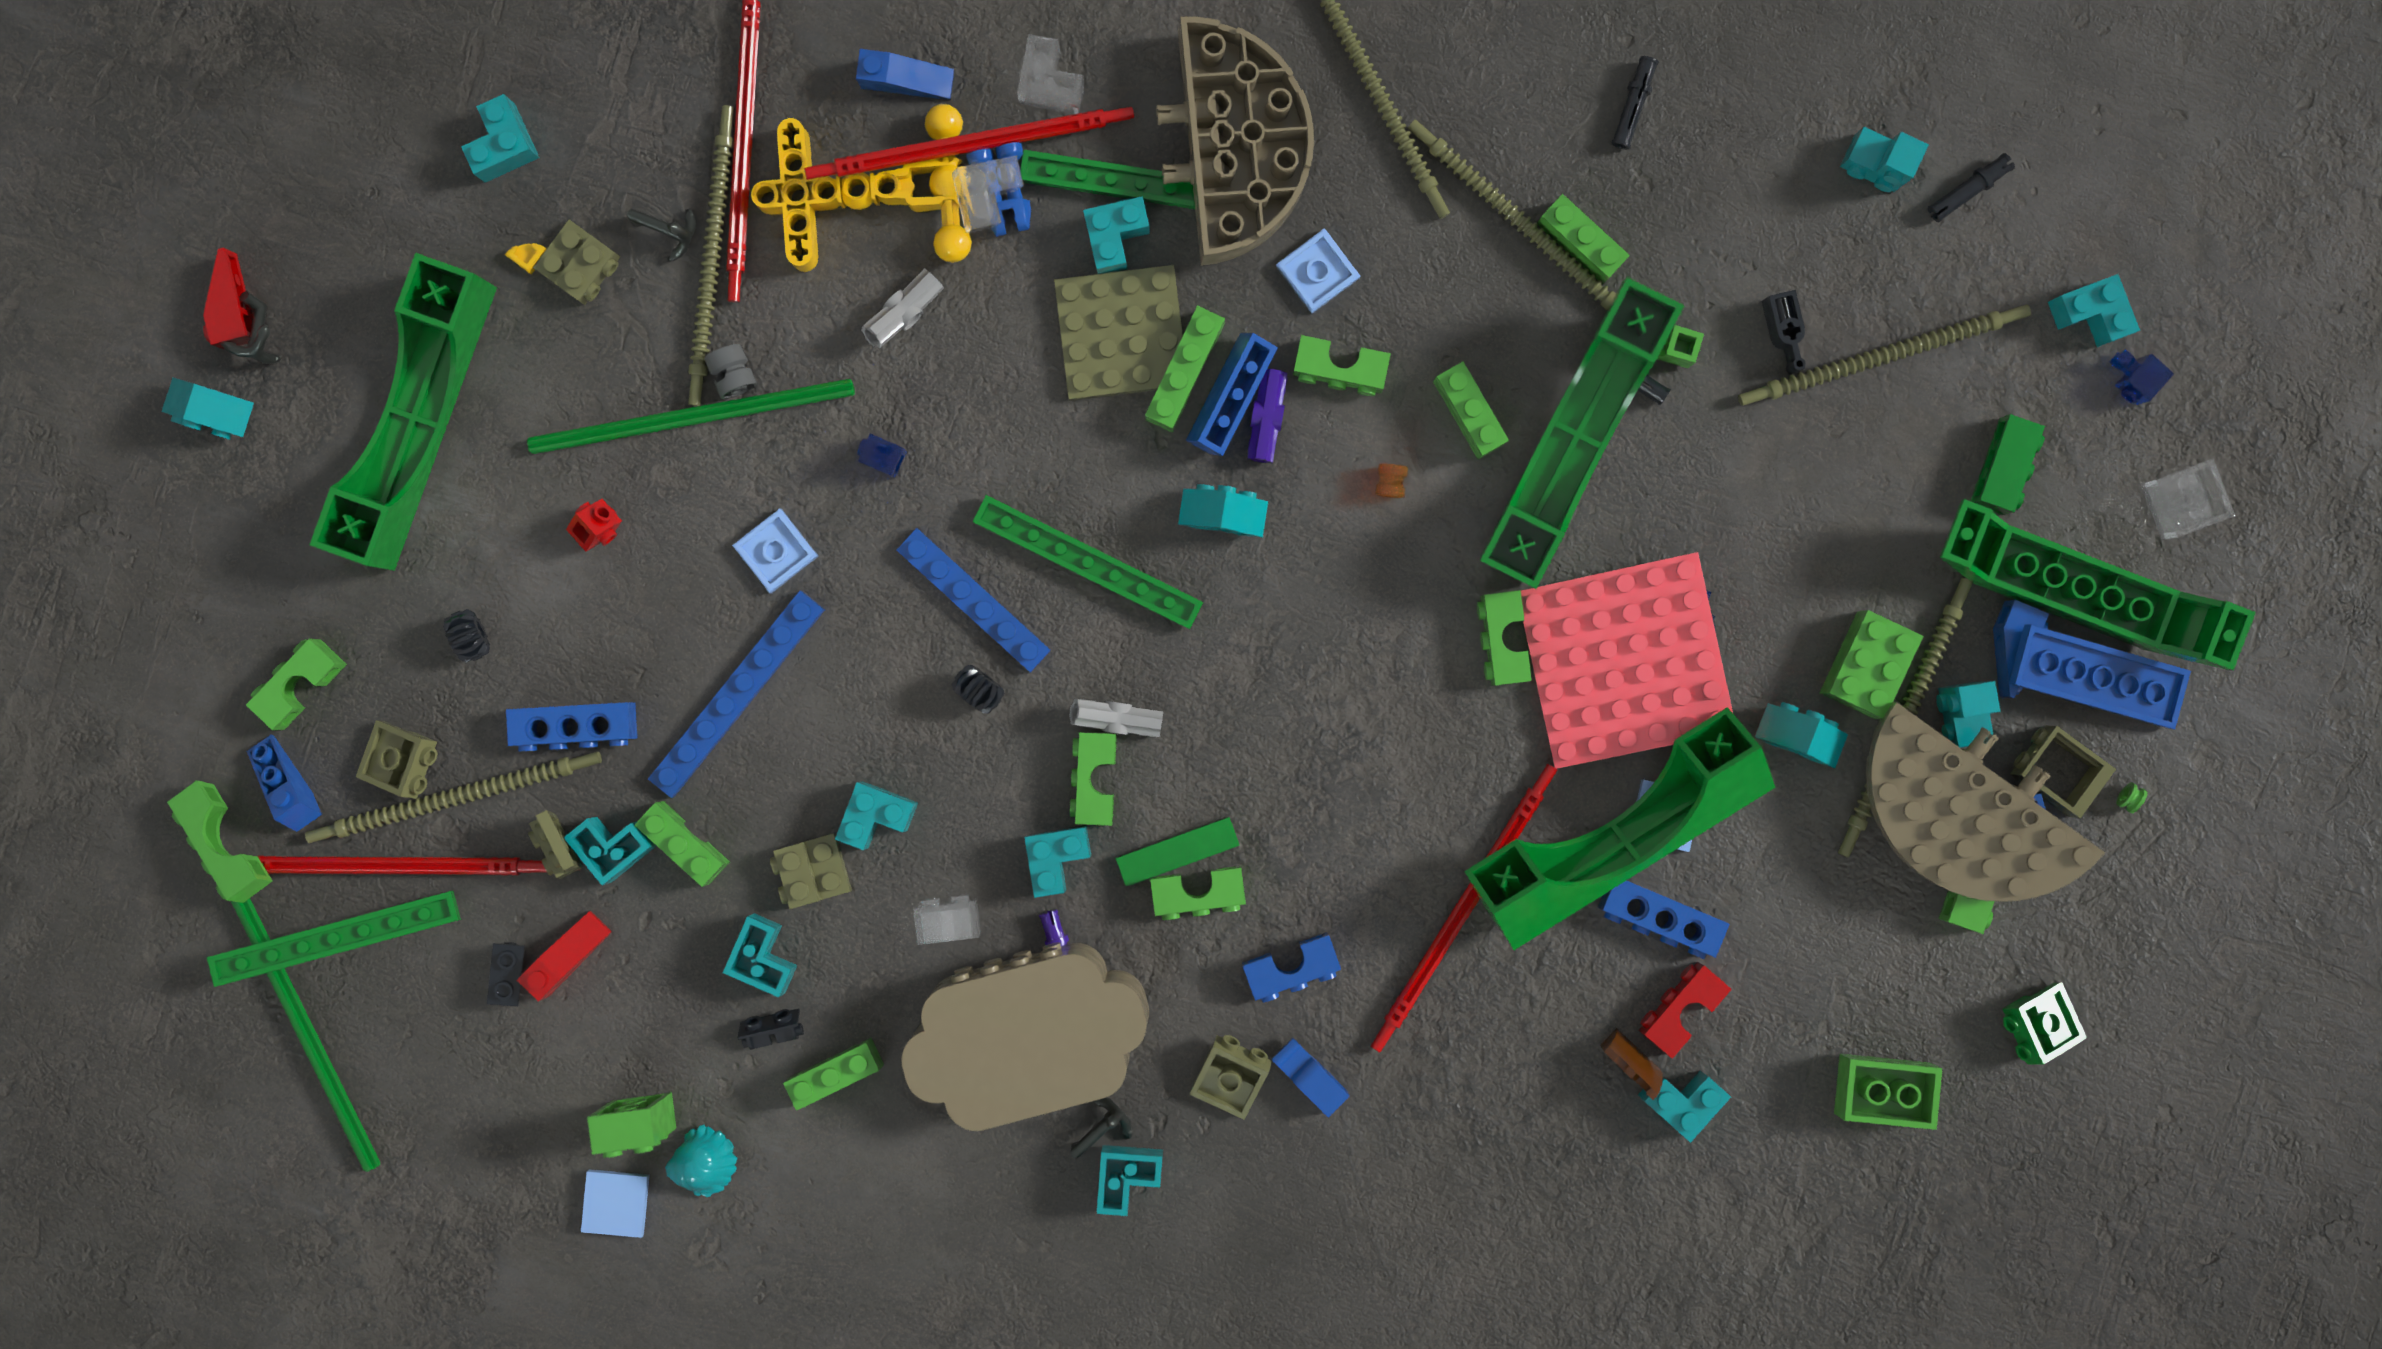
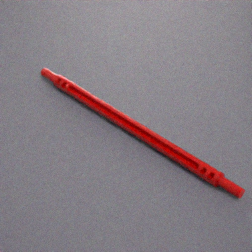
M742 0L726 271L729 272L727 301L733 303L740 302L741 273L745 272L761 2L758 0Z
M1132 106L1109 111L1098 109L836 158L831 163L805 167L804 171L806 180L836 174L837 177H843L981 149L995 148L1008 143H1021L1106 127L1107 123L1134 119V111Z
M1549 764L1546 765L1532 789L1528 788L1525 796L1521 799L1520 804L1514 810L1515 812L1486 857L1518 839L1526 824L1532 818L1533 813L1537 810L1538 805L1544 799L1542 794L1558 771L1556 768ZM1471 882L1401 994L1396 998L1389 1013L1386 1014L1384 1018L1386 1022L1371 1044V1047L1381 1053L1396 1027H1401L1403 1020L1408 1016L1415 1001L1480 898Z
M257 856L268 874L520 875V872L547 873L542 860H521L520 857Z

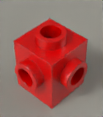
M600 499L593 504L586 502L580 506L566 530L587 552L600 543L605 546L614 540L617 536L615 531L622 520L613 508L603 499Z

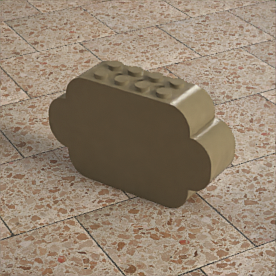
M1055 942L1043 946V951L1031 954V950H1025L1014 954V959L1002 962L1001 958H995L984 962V967L973 970L972 966L959 968L954 971L955 975L943 979L934 988L924 1003L921 1013L922 1024L916 1029L903 1050L902 1068L907 1085L915 1096L925 1102L945 1103L950 1118L960 1127L971 1131H982L1106 1098L1114 1094L1123 1084L1130 1052L1139 1046L1146 1033L1149 1005L1144 988L1139 980L1125 971H1107L1105 961L1100 953L1091 946L1082 943H1071L1061 946L1060 942Z

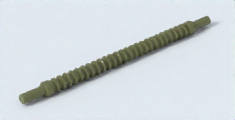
M728 105L722 106L719 135L715 137L714 145L717 147V150L713 153L717 158L713 159L716 167L712 168L715 175L711 176V180L714 181V184L710 185L713 193L709 194L712 201L708 202L711 210L707 211L710 218L706 219L709 227L705 228L708 235L704 236L707 244L703 245L706 253L702 254L705 261L701 262L704 270L700 271L703 278L699 279L702 287L698 288L701 295L697 296L700 304L696 305L699 313L695 314L698 321L694 322L697 330L693 331L696 338L692 339V342L695 343V347L691 348L694 355L690 356L693 363L689 364L688 373L691 375L688 405L696 407L701 404L703 378L708 374V367L705 365L704 358L707 353H710V350L707 349V345L711 344L708 337L712 335L709 332V328L713 327L710 319L714 318L711 315V311L715 310L712 302L716 301L713 298V294L717 293L714 285L718 284L715 280V277L719 275L716 272V268L720 267L717 263V260L721 258L718 255V251L722 250L719 246V243L723 241L720 238V234L724 233L720 227L725 224L721 218L726 216L722 210L727 205L723 201L728 198L724 195L729 190L725 184L730 181L726 175L731 173L727 169L732 164L728 158L732 157L733 154L730 150L734 147V139L731 137L734 107Z
M1416 119L1409 125L1408 129L1430 148V154L1435 158L1439 156L1441 163L1446 162L1447 169L1452 167L1454 169L1453 174H1460L1459 179H1465L1467 181L1466 186L1472 185L1473 192L1479 191L1478 196H1484L1486 198L1485 203L1491 202L1492 209L1498 208L1499 215L1503 213L1505 220L1510 219L1512 221L1511 226L1517 225L1518 232L1524 231L1523 236H1529L1531 238L1530 243L1536 242L1537 249L1543 248V254L1546 255L1548 253L1550 255L1549 260L1555 259L1557 261L1556 266L1562 265L1563 272L1568 271L1570 278L1574 276L1576 278L1575 283L1581 282V288H1587L1589 290L1588 295L1593 293L1595 295L1594 300L1597 301L1599 299L1601 301L1600 305L1605 310H1608L1616 295L1614 291L1609 292L1607 285L1603 287L1601 280L1596 281L1594 279L1595 274L1589 275L1588 268L1582 269V263L1577 264L1575 262L1576 257L1570 258L1568 256L1570 254L1569 251L1563 252V246L1560 245L1558 247L1556 245L1557 240L1551 241L1549 239L1550 234L1544 235V229H1538L1536 222L1532 224L1530 222L1531 217H1524L1525 212H1519L1517 210L1518 205L1513 207L1511 199L1505 200V194L1500 195L1498 188L1493 189L1491 187L1492 182L1486 183L1485 176L1479 177L1480 172H1474L1472 170L1473 165L1467 166L1466 159L1460 160V154L1457 153L1455 155L1453 153L1454 148L1448 149V143L1444 139H1437Z
M2026 304L2001 313L1992 311L1987 313L1986 317L1980 315L1978 320L1971 318L1970 323L1964 320L1961 325L1955 323L1953 328L1948 325L1945 327V330L1939 328L1937 333L1930 331L1929 335L1923 333L1920 338L1914 336L1912 341L1906 338L1904 343L1897 341L1896 346L1889 344L1887 349L1881 346L1879 351L1873 349L1871 354L1865 351L1863 356L1856 354L1855 359L1849 356L1846 361L1840 359L1838 364L1831 362L1829 367L1824 364L1822 369L1815 367L1813 372L1808 369L1805 374L1799 372L1797 377L1790 375L1788 380L1785 377L1781 378V382L1772 380L1765 387L1739 394V403L1741 406L1767 398L1775 400L1781 398L1783 393L1789 395L1791 390L1797 393L1799 388L1806 390L1807 385L1813 388L1815 383L1822 385L1824 380L1831 382L1832 377L1838 380L1840 375L1847 377L1849 372L1854 375L1857 370L1863 372L1865 367L1867 369H1872L1873 365L1880 367L1881 362L1888 364L1890 359L1896 362L1898 357L1904 359L1906 354L1910 357L1914 355V352L1921 354L1923 349L1929 351L1931 346L1934 349H1937L1939 344L1946 346L1947 341L1953 344L1956 339L1962 341L1964 336L1968 339L1972 337V334L1978 336L1980 331L1982 333H1987L1989 329L1995 331L2001 329L2003 324L2030 316L2031 309Z
M599 752L572 759L563 757L558 759L557 763L550 761L548 766L542 763L541 768L535 765L532 770L528 767L524 769V772L517 770L515 775L509 772L507 777L503 774L499 776V779L492 777L490 782L484 779L482 784L476 781L474 786L471 784H467L465 788L459 786L457 791L451 788L449 793L446 791H441L440 795L433 793L432 798L426 795L424 800L419 797L415 802L408 800L407 805L404 802H400L398 807L393 804L390 809L388 807H383L382 811L375 809L373 814L368 811L365 813V816L358 814L357 818L350 816L348 820L346 818L335 820L333 825L305 832V838L308 843H313L334 836L339 838L350 836L351 832L357 834L359 829L365 832L367 827L370 829H374L376 825L382 827L384 822L390 825L392 820L396 823L400 822L401 818L408 820L409 815L415 818L417 813L423 816L426 811L428 813H433L434 809L441 811L442 806L448 809L451 804L453 806H458L459 802L466 804L467 799L473 802L476 797L480 800L483 799L484 795L491 797L493 792L499 795L501 790L505 793L508 792L509 788L516 790L518 785L524 788L526 783L532 786L534 781L537 783H541L542 779L549 781L551 776L555 779L559 777V774L565 777L573 774L574 770L602 763V758Z

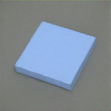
M1325 228L1276 264L1277 269L1311 314L1361 277Z
M781 508L732 545L769 593H773L819 557Z
M589 1169L586 1172L581 1232L642 1238L645 1229L650 1175Z

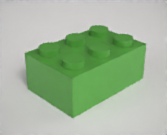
M1858 611L1820 690V694L1873 719H1882L1892 705L1924 636L1872 611Z
M1840 1054L1834 1114L1844 1121L1937 1130L1942 1068L1930 1062Z
M672 1092L612 1100L587 1117L592 1155L603 1153V1158L622 1155V1150L634 1149V1153L652 1151L653 1146L661 1144V1140L667 1139L668 1135L676 1129Z

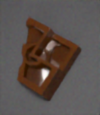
M1616 1028L1600 1045L1601 1048L1654 1100L1661 1090L1663 1082L1662 1070Z

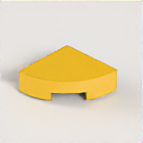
M536 243L523 244L512 247L505 253V256L532 275L535 271L533 267L547 248Z

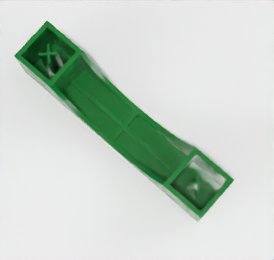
M415 253L394 310L399 335L398 355L393 383L385 409L370 442L358 461L340 481L330 487L310 546L366 566L395 571L497 289L496 286L472 272Z
M1628 277L1621 283L1482 551L1480 561L1535 589L1538 587L1566 533L1575 509L1601 456L1637 390L1654 365L1685 305Z
M1726 707L1675 739L1669 760L1657 780L1637 802L1609 823L1580 837L1557 843L1535 844L1515 839L1464 872L1485 909L1512 949L1516 950L1776 787L1762 747L1730 709Z

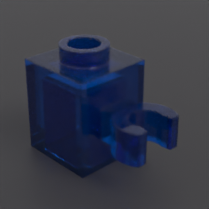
M2125 349L2121 353L2117 352L2109 361L2115 368L2125 373L2115 386L2121 390V395L2124 399L2137 405L2151 401L2174 375L2153 354L2141 357L2136 361L2135 357Z
M871 433L868 439L863 438L857 450V455L860 456L858 462L896 479L907 454L903 447Z

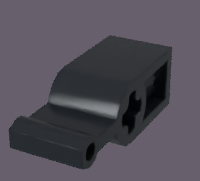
M1796 290L1768 296L1761 303L1771 342L1776 348L1784 349L1787 373L1789 375L1796 374L1805 369L1806 365L1805 360L1801 358L1798 343L1804 338L1805 326ZM1784 330H1786V332H1790V331H1791V332H1792V337L1790 338V337L1787 336V335L1784 336V335H1783V331H1784Z

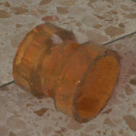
M1378 464L1377 474L1380 476V482L1375 487V495L1389 498H1405L1406 488L1403 486V482L1408 475V467L1396 464Z

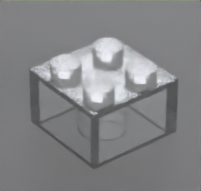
M2214 459L2197 462L2141 483L2162 540L2177 538L2235 516Z

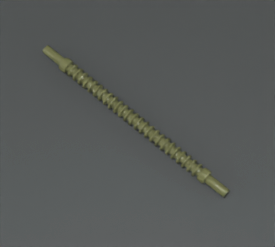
M1321 0L1320 6L1326 8L1324 14L1330 15L1328 21L1334 23L1332 29L1338 30L1336 36L1342 38L1341 45H1346L1345 52H1350L1349 59L1354 60L1353 67H1358L1357 74L1363 76L1361 82H1366L1365 89L1371 91L1369 97L1375 98L1373 104L1379 106L1377 112L1383 113L1381 119L1387 120L1386 127L1391 128L1390 135H1395L1394 142L1400 144L1398 150H1403L1402 157L1408 159L1406 165L1412 166L1410 172L1416 174L1414 180H1419L1418 187L1421 193H1426L1439 219L1445 218L1450 214V211L1437 189L1438 182L1434 176H1430L1431 169L1425 168L1427 162H1422L1423 154L1417 153L1419 147L1413 146L1415 140L1409 138L1411 132L1405 131L1406 124L1401 123L1402 116H1397L1398 109L1392 107L1394 101L1388 100L1390 94H1385L1386 86L1380 85L1382 79L1376 78L1378 71H1373L1374 64L1368 63L1370 57L1364 55L1365 48H1360L1361 41L1355 39L1357 33H1352L1353 26L1347 24L1349 18L1343 17L1345 11L1339 9L1341 3H1336L1335 0Z
M1961 578L1950 604L1945 605L1942 611L1944 618L1939 619L1941 625L1935 627L1937 634H1932L1934 641L1928 643L1930 649L1924 651L1927 656L1926 658H1921L1923 665L1917 667L1920 672L1914 674L1916 680L1915 682H1910L1913 687L1907 690L1909 696L1903 698L1905 705L1901 706L1914 715L1918 714L1916 708L1922 706L1919 702L1920 699H1925L1923 692L1929 690L1927 684L1932 683L1930 676L1936 675L1934 668L1939 667L1938 659H1943L1941 652H1946L1947 650L1944 645L1949 644L1950 640L1948 637L1954 635L1951 630L1952 628H1957L1955 622L1960 621L1963 615L1961 609L1973 584L1972 581L1966 578ZM1867 789L1865 792H1861L1862 800H1857L1859 807H1855L1853 809L1856 812L1855 815H1850L1847 824L1850 826L1838 850V854L1847 858L1850 857L1860 832L1865 831L1868 826L1867 817H1872V814L1869 813L1871 807Z

